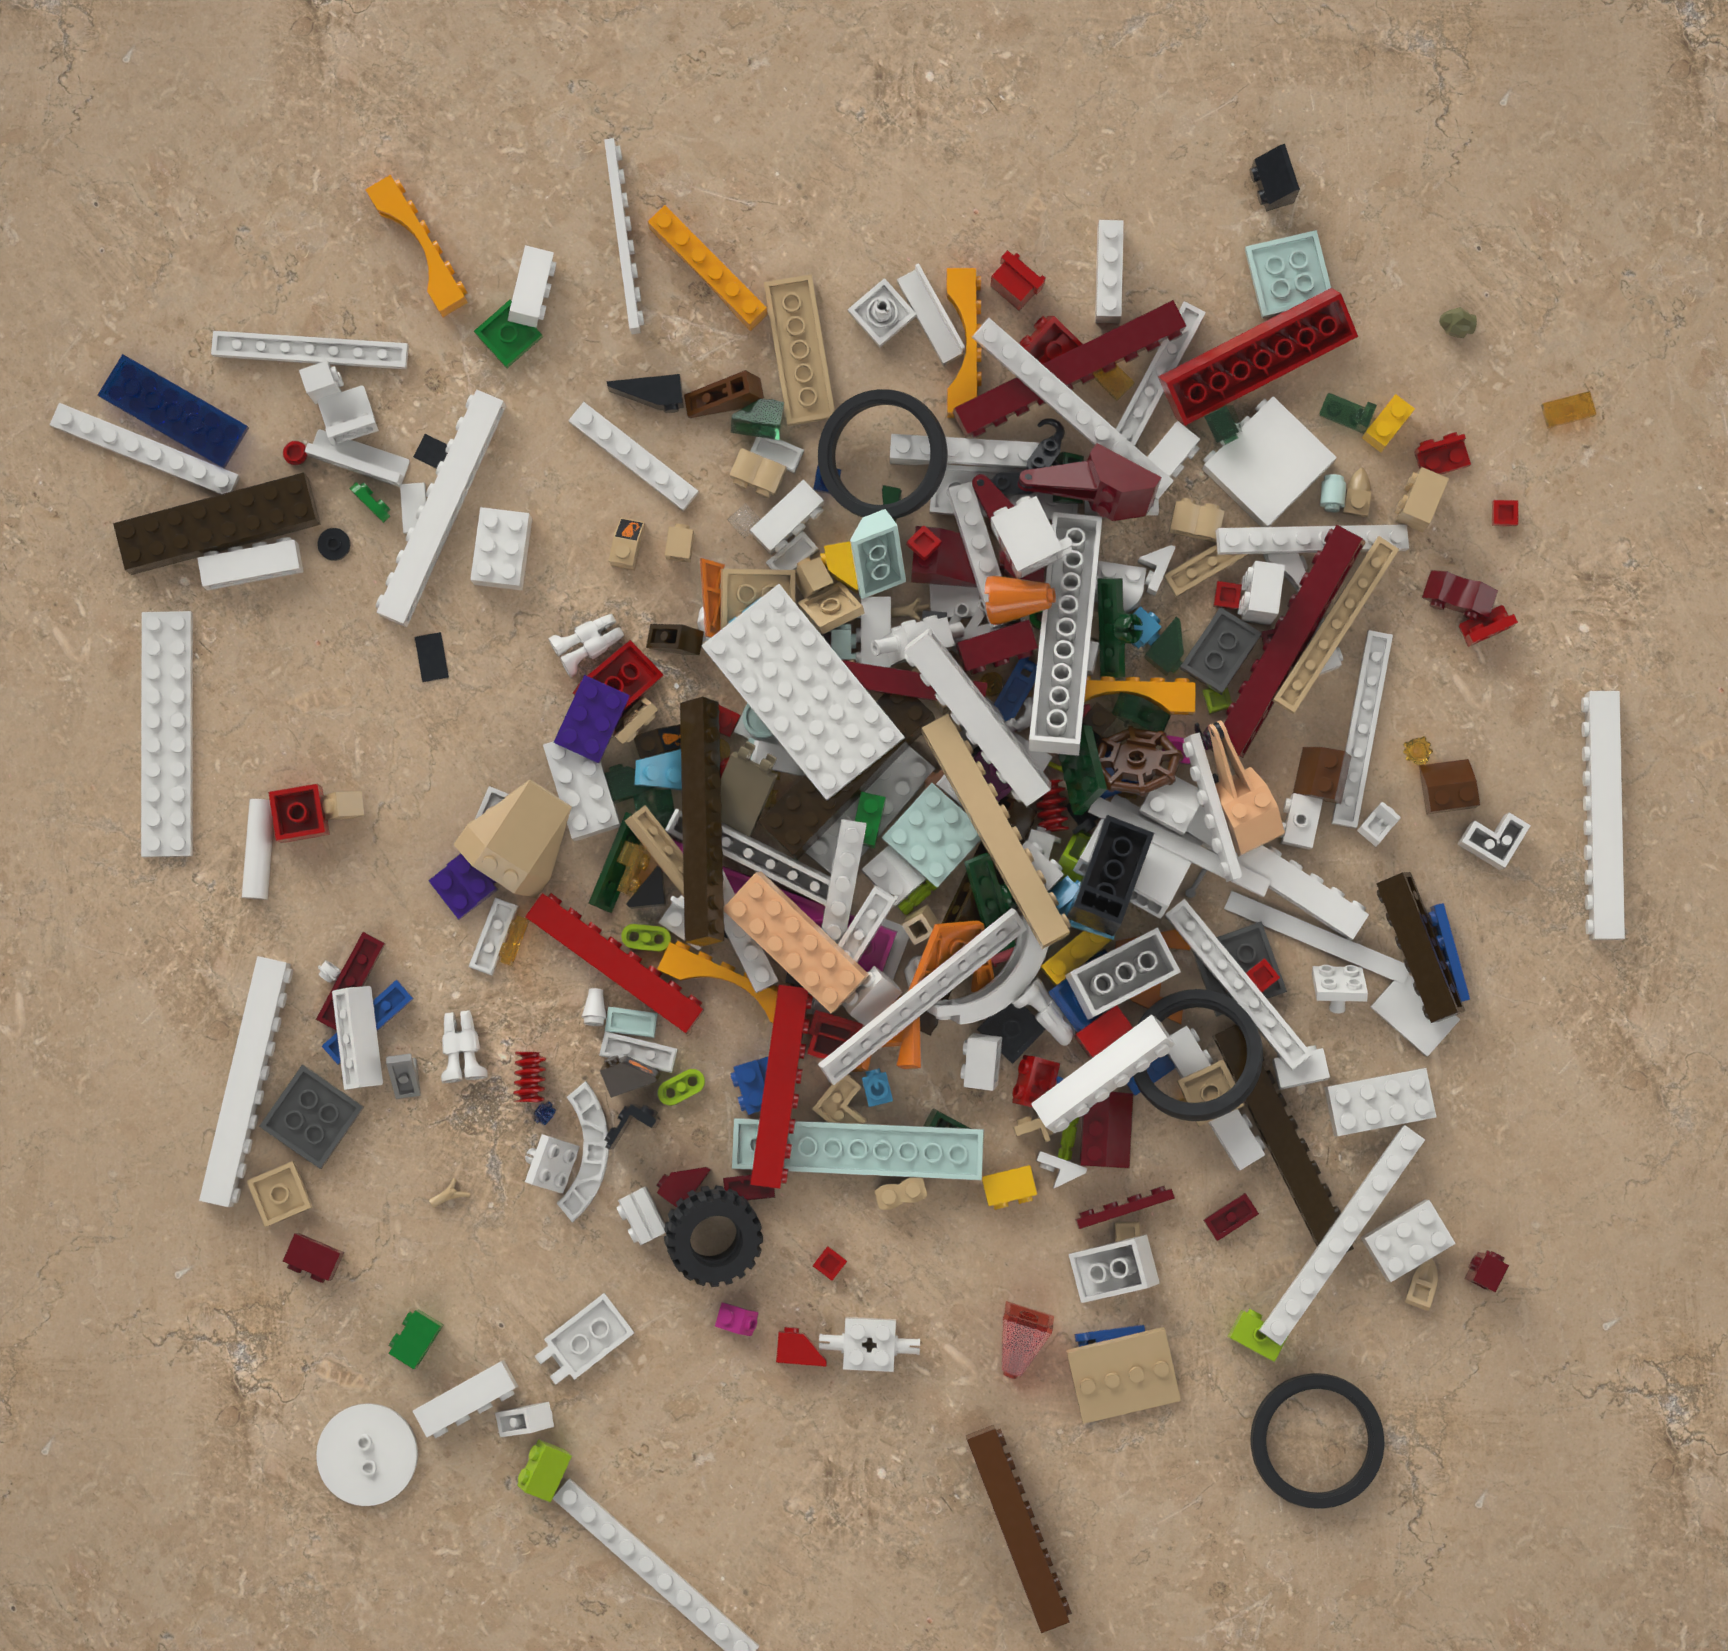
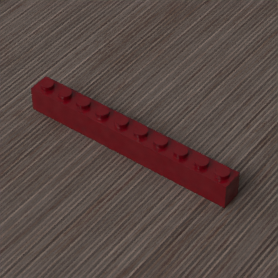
M1174 300L1042 365L1069 389L1073 390V385L1082 382L1084 385L1096 378L1095 374L1101 371L1104 374L1109 373L1117 368V363L1123 360L1129 363L1139 357L1138 353L1143 350L1151 352L1161 346L1160 342L1169 339L1170 342L1176 340L1183 335L1182 331L1186 328V324ZM1016 377L955 407L953 414L965 438L972 435L974 439L986 433L985 428L991 425L997 428L1007 423L1008 417L1014 414L1017 417L1022 416L1030 411V406L1036 403L1042 406L1046 402Z
M1336 525L1334 530L1331 528L1324 539V542H1326L1322 551H1317L1312 560L1314 565L1309 573L1306 572L1299 585L1302 587L1297 595L1293 594L1287 604L1289 609L1286 615H1282L1275 625L1277 631L1273 638L1269 637L1266 640L1262 649L1265 652L1260 660L1256 659L1250 670L1252 675L1248 681L1245 680L1238 690L1239 698L1236 703L1232 702L1226 711L1228 717L1224 725L1237 755L1241 758H1244L1275 703L1272 701L1306 649L1366 543L1363 538L1339 525Z

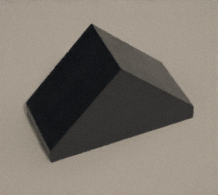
M656 866L626 903L628 907L637 909L666 906L663 870L660 867Z

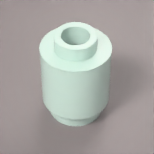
M1325 475L1324 481L1321 484L1320 506L1324 507L1327 512H1339L1340 508L1345 507L1346 482H1344V477L1341 475Z

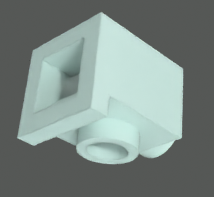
M844 623L831 630V648L840 659H856V653H851V649H856V634H851V624Z

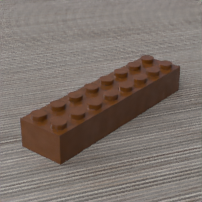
M993 1424L966 1435L970 1450L1041 1634L1070 1623L1068 1615L1072 1614L1066 1596L1060 1597L1058 1591L1063 1590L1057 1573L1051 1574L1049 1567L1053 1566L1047 1548H1041L1040 1543L1044 1539L1038 1524L1032 1525L1030 1520L1035 1516L1029 1500L1023 1501L1021 1495L1025 1493L1020 1477L1014 1478L1012 1470H1015L1016 1467L1010 1452L1005 1454L1003 1446L1007 1444L1001 1428L996 1430Z

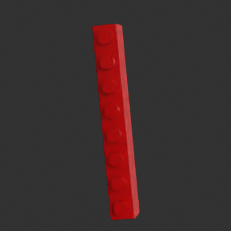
M543 893L540 895L525 918L684 1033L688 1034L704 1012V1009L700 1007L703 1002L692 994L687 998L680 993L682 990L681 986L672 980L668 983L662 980L660 977L663 973L652 965L648 969L640 964L642 958L631 950L626 954L620 949L622 944L610 936L607 940L601 936L602 929L591 921L586 925L580 920L582 917L580 913L571 907L568 911L561 907L562 900L552 893L548 896Z
M786 985L778 986L750 1185L781 1189L782 1184H787L789 1169H784L785 1158L790 1159L792 1144H788L789 1134H794L796 1119H791L792 1108L797 1109L799 1094H795L796 1084H801L803 1069H798L799 1059H804L806 1044H802L803 1034H808L810 1019H805L806 1009L812 1008L813 996L805 988Z

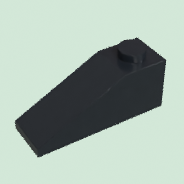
M680 374L607 381L609 392L657 410H664L665 413H675L680 408H684Z

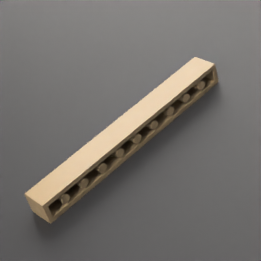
M946 714L922 727V735L990 854L1041 949H1044L1068 936L1070 932L1068 928L1071 927V924L1066 915H1060L1056 908L1059 903L1052 891L1050 893L1047 892L1044 886L1047 883L1044 875L1040 870L1036 871L1032 865L1034 858L1028 848L1023 849L1020 843L1022 837L1017 827H1011L1007 819L1010 818V815L1004 805L999 806L995 798L998 794L993 784H987L983 776L986 775L982 764L979 761L975 763L971 756L974 751L969 741H963L959 734L962 731L960 725H957L953 719L951 720L949 714Z

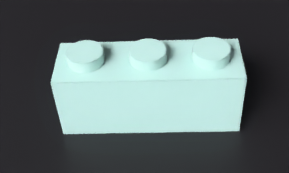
M886 509L863 517L850 539L861 599L906 582L897 524Z

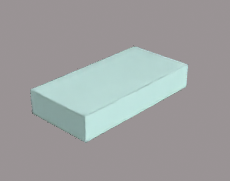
M608 1007L605 1031L655 1038L658 1013Z

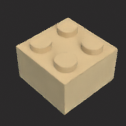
M1423 467L1417 473L1413 472L1404 487L1407 495H1403L1394 513L1398 514L1396 522L1423 533L1432 521L1449 478Z

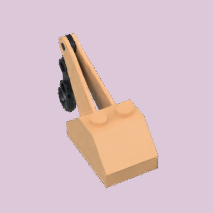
M1219 720L1207 726L1203 733L1200 729V724L1195 723V734L1200 733L1204 749H1210L1214 752L1219 779L1215 786L1238 857L1283 836L1285 831L1276 801L1267 784L1252 767L1244 770L1223 722ZM1225 750L1230 759L1235 775H1231Z

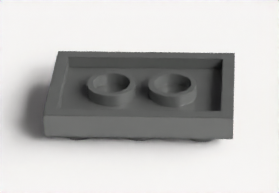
M1220 607L1180 666V670L1222 695L1262 636V633Z

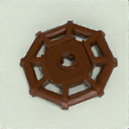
M1132 725L1128 726V729L1098 740L1097 750L1108 791H1121L1145 797V794L1165 785H1172L1176 781L1175 775L1179 763L1184 757L1182 751L1177 750L1167 738L1166 732L1162 730L1155 732L1133 728ZM1127 740V743L1121 745L1122 741ZM1156 746H1162L1165 751H1161L1160 749L1158 751ZM1111 751V756L1105 758L1106 752ZM1136 757L1140 758V761H1132V760H1135ZM1163 761H1170L1167 770L1161 767ZM1105 768H1112L1114 775L1111 776ZM1121 780L1137 781L1138 784L1122 782Z

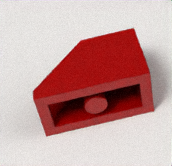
M784 1327V1331L778 1332L776 1363L827 1366V1359L805 1333L799 1332V1328Z

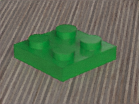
M508 300L474 330L476 336L506 369L543 338V335L535 327L508 321L511 300Z

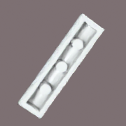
M249 799L242 898L268 900L273 838L270 800Z

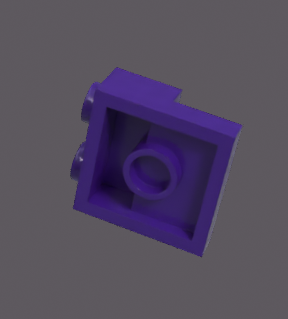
M461 853L446 864L447 866L428 880L458 920L498 890L495 886L497 882L474 868Z

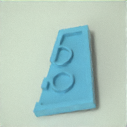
M681 749L636 760L635 785L682 790Z

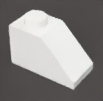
M549 1402L495 1413L500 1438L533 1433L554 1427L553 1414Z

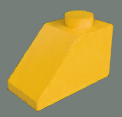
M850 541L825 545V553H820V557L825 567H827L829 575L858 594L859 590Z

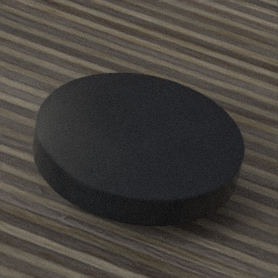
M329 528L321 533L317 546L324 558L338 561L349 553L351 542L349 536L343 530Z

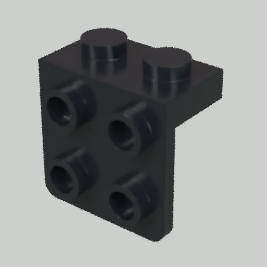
M637 1104L624 1106L617 1118L621 1120L617 1128L612 1127L604 1139L608 1142L605 1147L609 1150L615 1148L633 1117L650 1128H656L661 1120L656 1117L658 1112L647 1105L642 1107Z

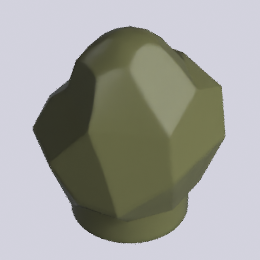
M1459 307L1444 312L1440 317L1439 323L1446 334L1457 338H1464L1467 334L1475 332L1477 318L1476 315L1470 314L1465 309Z

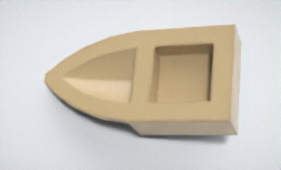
M1364 468L1357 470L1348 483L1345 507L1342 514L1366 518L1368 516L1372 492H1370V482Z
M1433 1259L1427 1260L1416 1270L1410 1282L1404 1303L1429 1311L1438 1282L1437 1268Z

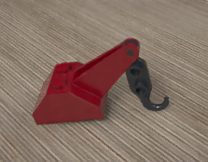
M1052 418L1043 419L1038 423L1039 428L1043 425H1051L1056 429V432L1051 437L1042 440L1028 459L1027 470L1022 471L1019 476L1018 486L1020 489L1086 500L1089 502L1092 511L1111 521L1147 515L1153 506L1162 477L1098 443L1091 450L1087 461L1052 466L1061 451V442L1065 434L1064 426L1061 422Z
M1055 461V462L1053 463V466L1060 465V464H1059V462ZM1001 472L992 479L983 474H978L973 478L972 486L990 522L995 511L1003 507L1008 509L1014 507L1005 495H1030L1035 493L1023 491L1019 488L1018 480L1021 472ZM1000 551V570H1005V577L1017 579L1004 552ZM1044 567L1020 579L1044 582Z

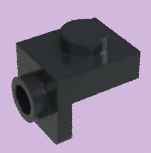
M1070 802L1065 806L1078 825L1072 830L1074 835L1080 831L1086 834L1097 826L1094 821L1100 817L1089 813L1090 807L1082 815H1075L1072 812Z

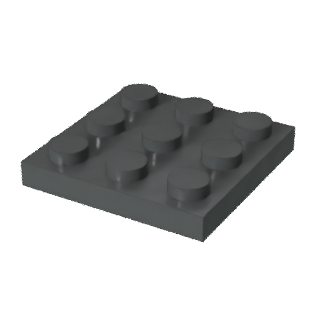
M1262 921L1216 937L1245 973L1265 958L1280 978L1262 992L1267 999L1287 992ZM1192 950L1206 990L1221 993L1232 999ZM1214 1011L1216 1017L1223 1015L1220 1012Z
M301 1065L259 1127L319 1169H322L362 1112L364 1106L305 1065Z

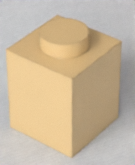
M675 524V527L669 526L665 550L666 560L691 563L695 533L693 529H689V525Z
M808 557L797 563L795 582L804 598H808L828 588L833 583L820 557L813 560Z
M362 791L333 792L323 796V811L325 812L326 820L354 819L364 815Z
M927 904L907 915L901 925L913 944L916 945L929 938L934 925L940 923Z

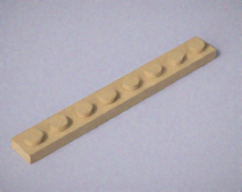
M1380 536L1376 538L1273 698V702L1290 713H1295L1396 556L1399 548Z

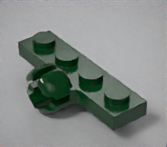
M1097 578L1100 677H1126L1125 644L1136 643L1141 638L1143 630L1134 629V625L1142 626L1143 623L1136 614L1124 612L1122 578Z
M984 853L964 862L984 929L1011 908L1014 910L1019 908L1005 882L998 883L990 854ZM1015 939L998 953L1015 947Z

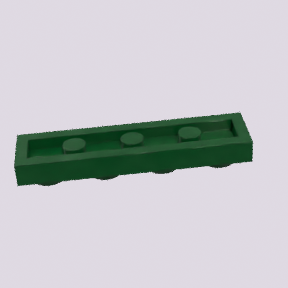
M628 812L623 817L588 903L609 913L613 912L641 843L625 822L627 818L633 815Z

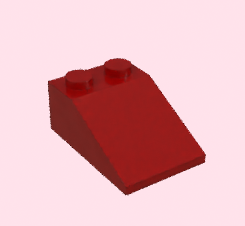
M629 640L587 676L630 695L622 713L623 715L664 674ZM580 683L578 684V686L576 687V689L573 691V694H574V695L576 694V692H577V690H578V688H579Z

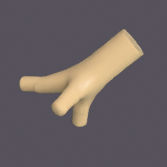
M917 598L910 605L891 608L892 618L910 616L919 622L921 617L916 613L930 609V605L918 606L921 600Z
M453 1178L446 1190L429 1199V1202L435 1208L454 1198H470L471 1194L456 1191L454 1187L457 1179Z

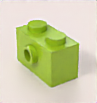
M1250 1308L1248 1312L1241 1310L1227 1337L1275 1362L1285 1341L1280 1346L1259 1331L1264 1324L1261 1320L1263 1315Z
M538 1439L536 1445L529 1452V1460L526 1467L521 1470L518 1476L517 1486L527 1494L551 1502L572 1455L563 1448Z

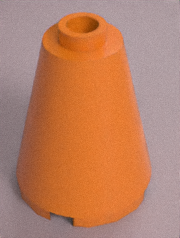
M989 576L985 582V594H989V602H985L989 622L993 625H1001L1049 609L1052 603L1056 602L1055 589L1051 588L1049 583L1001 576Z

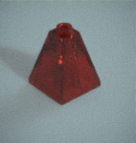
M1006 1301L1002 1334L1003 1375L1012 1379H1017L1018 1376L1021 1377L1051 1336L1054 1322L1053 1315Z

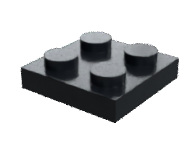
M1012 1003L998 1013L988 1017L977 1029L980 1034L1002 1037L1001 1054L1012 1064L1046 1030L1025 1006L1016 1008Z

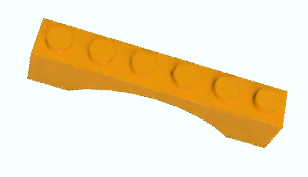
M389 175L365 189L381 217L393 220L406 228L421 244L428 263L429 281L427 292L441 316L445 317L467 304L468 302L464 295L468 294L461 281L455 282L452 277L455 274L453 267L449 261L443 262L440 254L443 251L436 240L431 242L427 236L431 232L424 220L419 222L415 214L418 213V210L412 200L406 201L402 195L406 191L399 179L394 181L392 176Z
M666 205L647 221L649 229L655 236L687 263L750 331L768 315L767 307Z
M947 268V299L961 319L966 338V354L962 367L955 380L947 388V418H955L953 409L977 397V386H982V372H977V362H981V347L977 348V342L972 338L981 327V324H977L976 314H981V300H976V291H981V276H976V268Z
M1087 676L1084 703L1104 695L1123 694L1145 699L1160 707L1168 715H1193L1195 713L1196 683L1190 682L1188 678H1176L1175 682H1165V678H1150V682L1140 681L1139 677H1126L1125 681H1115V678L1110 676L1101 677V680H1091V677Z
M677 941L676 944L669 943L657 970L680 981L709 977L734 983L746 990L759 1002L765 1010L769 1021L773 1023L778 993L777 986L772 985L756 993L746 972H744L743 976L734 972L736 967L723 961L721 965L712 962V956L699 951L698 955L689 951L690 946L680 941Z

